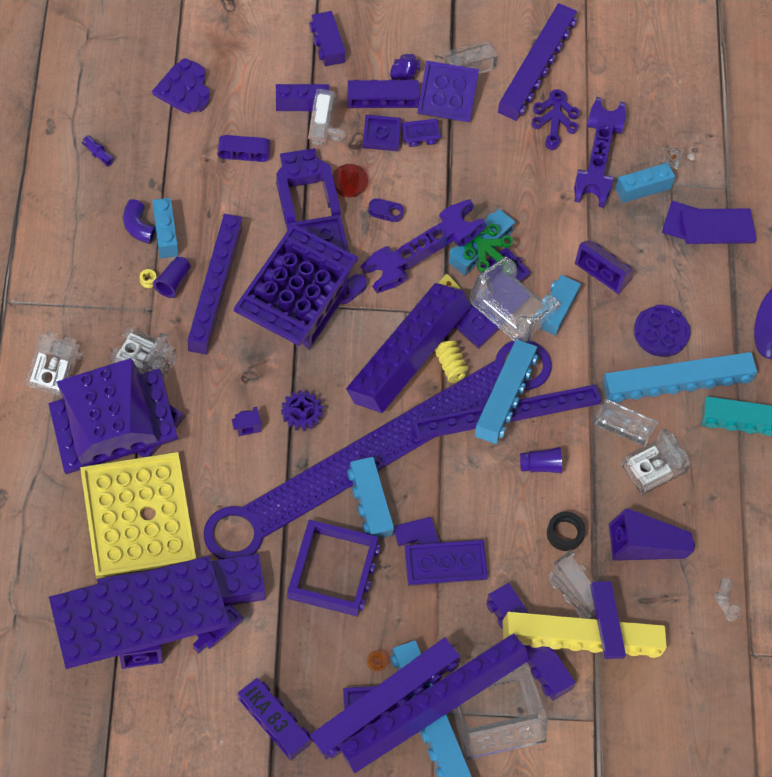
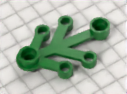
M490 224L479 235L489 234L490 236H496L499 227L496 224ZM494 228L496 232H492L490 229ZM477 235L472 240L477 244L478 271L486 272L488 270L487 253L501 265L500 270L502 273L504 272L507 276L514 274L516 270L515 262L510 259L506 260L492 248H510L513 243L512 237L504 236L502 239H482ZM504 240H508L510 244H506ZM472 241L464 245L463 257L466 260H472L475 255V251L472 249ZM466 252H470L472 256H468ZM480 264H484L486 268H482ZM506 264L511 265L512 268H508Z

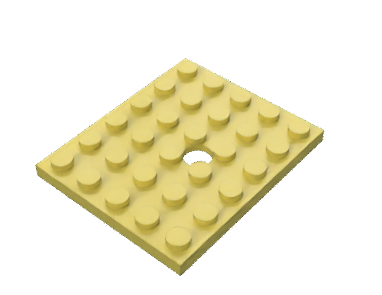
M178 452L80 467L96 579L155 570L196 559ZM144 508H152L156 512L155 517L151 520L142 519L140 513Z

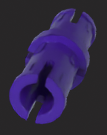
M90 135L83 139L82 144L92 152L95 158L100 159L107 167L113 164L115 158L105 150L102 144L99 145Z

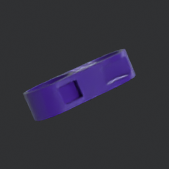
M375 198L369 202L368 212L375 218L399 222L403 218L404 208L399 203ZM396 209L400 214L394 216L390 211Z
M355 274L348 278L347 293L349 296L343 299L338 297V299L342 300L341 304L351 302L365 291L367 287L365 276Z

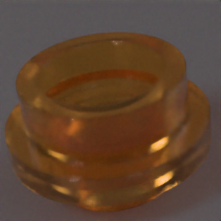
M380 651L371 652L367 657V666L372 671H381L387 665V657ZM378 659L381 663L376 665L373 661Z

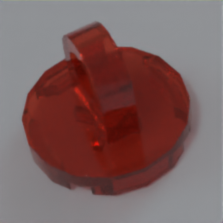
M344 164L339 166L332 175L337 193L347 198L359 196L360 193L366 190L368 185V176L365 170L358 165Z

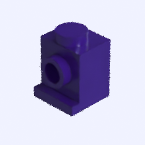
M253 407V411L250 412L241 411L239 414H235V418L231 419L233 430H237L238 436L261 432V420L257 407Z

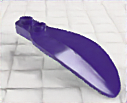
M772 288L761 302L754 324L756 348L763 357L772 359Z

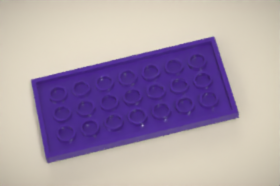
M210 556L49 596L66 669L230 626Z

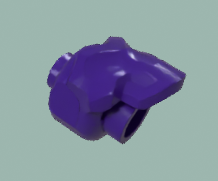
M403 54L400 56V59H394V64L390 71L391 79H413L417 70H420L419 59L416 60L414 54Z

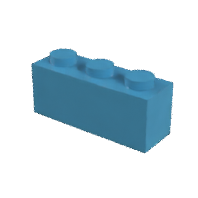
M664 163L619 177L615 189L622 203L672 189L675 175L669 164Z
M171 198L152 200L160 259L177 257L178 247Z
M560 275L558 281L554 280L550 288L552 290L551 294H547L543 300V309L539 308L535 315V319H537L536 327L556 336L579 293L581 283L563 275Z

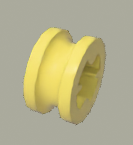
M151 269L143 270L140 273L141 285L145 288L154 287L153 281L157 278L155 271ZM152 277V280L148 279V281H145V278Z

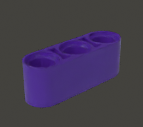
M222 135L219 137L217 155L222 159L266 162L270 158L271 141L260 137Z

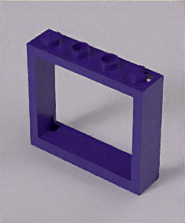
M309 519L288 588L287 599L358 617L359 610H363L366 599L363 598L364 592H368L370 588L369 574L374 573L376 565L373 562L374 556L379 555L381 545L378 544V537ZM315 533L369 546L354 602L299 589Z

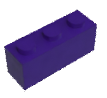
M332 11L312 14L309 28L310 32H314L315 35L313 39L315 46L319 48V59L323 60L325 67L345 63V49Z
M276 84V111H317L318 95L330 96L329 84Z

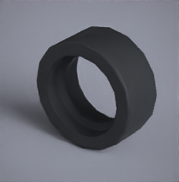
M568 511L557 513L549 522L547 539L558 550L572 551L578 548L583 541L586 531L585 524L575 513ZM560 522L571 523L577 529V537L572 541L561 540L555 534V526Z

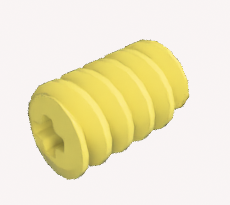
M456 341L442 342L434 350L450 383H456L464 379L465 373L469 370L468 366H464L466 361L462 359V353H459L460 348L455 347L457 345Z

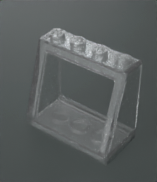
M527 662L489 687L520 681L529 715L468 728L461 705L452 710L466 760L546 742L548 718Z

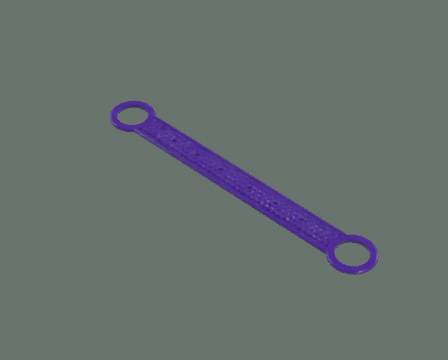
M519 339L522 342L537 346L536 354L539 355L542 361L543 368L541 373L536 378L524 382L526 383L525 390L535 389L549 378L552 369L551 359L547 351L538 343ZM515 340L508 342L499 350L495 361L243 507L228 506L213 513L204 527V541L209 551L219 559L253 555L259 549L264 537L353 486V481H349L347 475L350 462L373 457L378 471L433 439L428 438L417 441L412 427L413 420L484 407L503 369L504 360L510 353ZM239 516L246 519L252 525L254 537L248 547L241 551L230 552L223 550L216 544L213 538V531L216 524L223 518Z

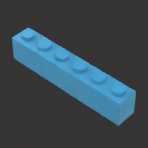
M515 340L476 425L475 437L497 444L499 438L504 437L507 428L505 425L510 423L513 416L511 411L518 406L519 393L523 394L526 387L524 382L526 379H530L532 374L531 367L532 365L535 366L538 361L539 355L536 354L537 346Z

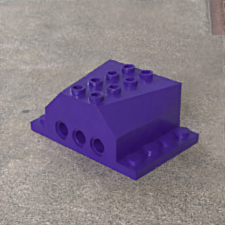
M292 224L235 305L234 312L298 346L303 344L310 350L341 304L342 300L338 299V297L343 299L347 295L348 275L357 263L358 257Z
M132 358L56 381L62 399L48 404L65 474L81 470L80 467L98 465L179 439L160 368L141 374Z

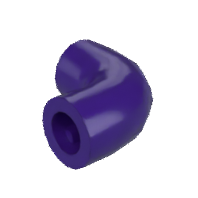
M130 199L123 213L124 227L133 238L151 244L156 228L141 220L145 206L140 201Z

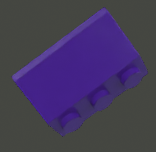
M588 240L581 242L579 245L575 265L618 295L632 281L635 271L628 264L618 260L615 255L602 249L599 244Z

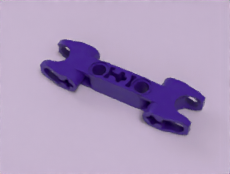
M596 97L587 123V127L596 129L588 171L580 169L577 171L574 185V202L579 203L582 195L585 193H593L598 197L599 207L604 208L613 182V176L604 175L612 132L622 134L626 113L625 102H620L616 110L608 111L602 107L601 97Z
M471 199L453 204L444 209L439 215L441 223L407 242L394 252L389 246L374 252L360 267L365 274L376 270L383 271L382 276L372 286L375 292L381 293L399 286L408 278L405 270L431 256L449 243L455 241L457 246H464L474 240L487 225L483 219L473 222L464 221L465 216L474 208ZM443 234L441 238L436 239L438 235ZM411 254L409 258H404L405 255Z

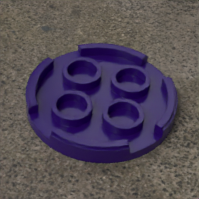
M655 305V307L648 308L638 315L634 324V336L639 346L649 354L658 357H670L678 354L686 347L690 338V325L677 309L667 305Z

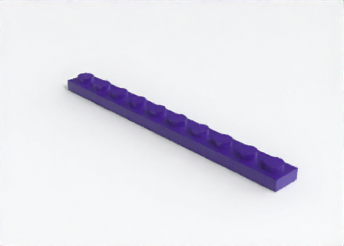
M596 384L519 399L517 408H513L511 411L513 416L510 422L601 404L602 399ZM485 406L413 420L412 427L418 441L476 429Z

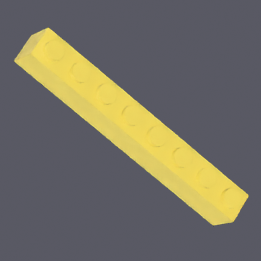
M507 612L503 619V640L514 633L523 645H530L534 648L544 646L551 649L567 648L572 651L589 650L593 653L603 652L598 624L595 619ZM619 622L626 654L630 656L648 655L651 658L661 656L666 650L665 626Z

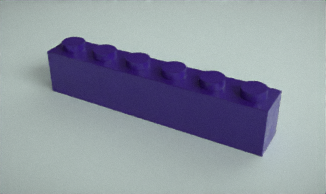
M509 583L488 594L486 605L489 611L497 616V622L501 629H503V619L507 612L529 614ZM524 645L529 658L527 663L531 668L530 672L535 680H539L542 685V691L547 697L549 696L554 701L573 690L576 682L553 649L544 646L534 648L530 645Z

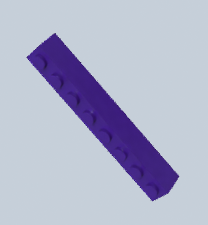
M560 3L557 4L500 100L499 114L515 121L518 120L520 115H524L527 102L531 103L534 97V90L539 89L542 82L541 78H545L549 71L548 66L553 65L556 53H560L563 47V41H567L569 38L570 29L576 26L578 21L576 18L577 10Z
M225 213L223 215L187 340L188 351L207 355L242 232V217Z
M444 637L311 733L310 738L325 760L335 758L341 753L339 745L400 707L413 696H417L426 690V687L431 683L434 685L443 678L442 675L446 672H453L457 669L460 663L459 654Z

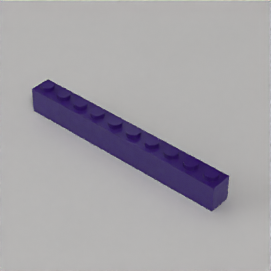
M514 633L339 745L338 747L351 770L355 774L528 662L529 658L525 646Z

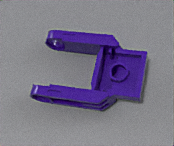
M316 149L280 153L282 167L276 173V185L285 224L296 222L289 186L306 185L322 181L331 216H341L340 204L330 165L318 159Z

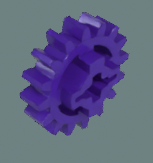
M299 390L297 395L292 392L291 398L286 396L285 402H282L283 409H281V415H283V421H288L289 428L294 425L296 431L299 427H302L303 431H305L306 427L313 429V423L318 425L319 419H322L323 413L321 412H323V406H321V400H316V394L310 396L308 390L305 394H302L301 390Z

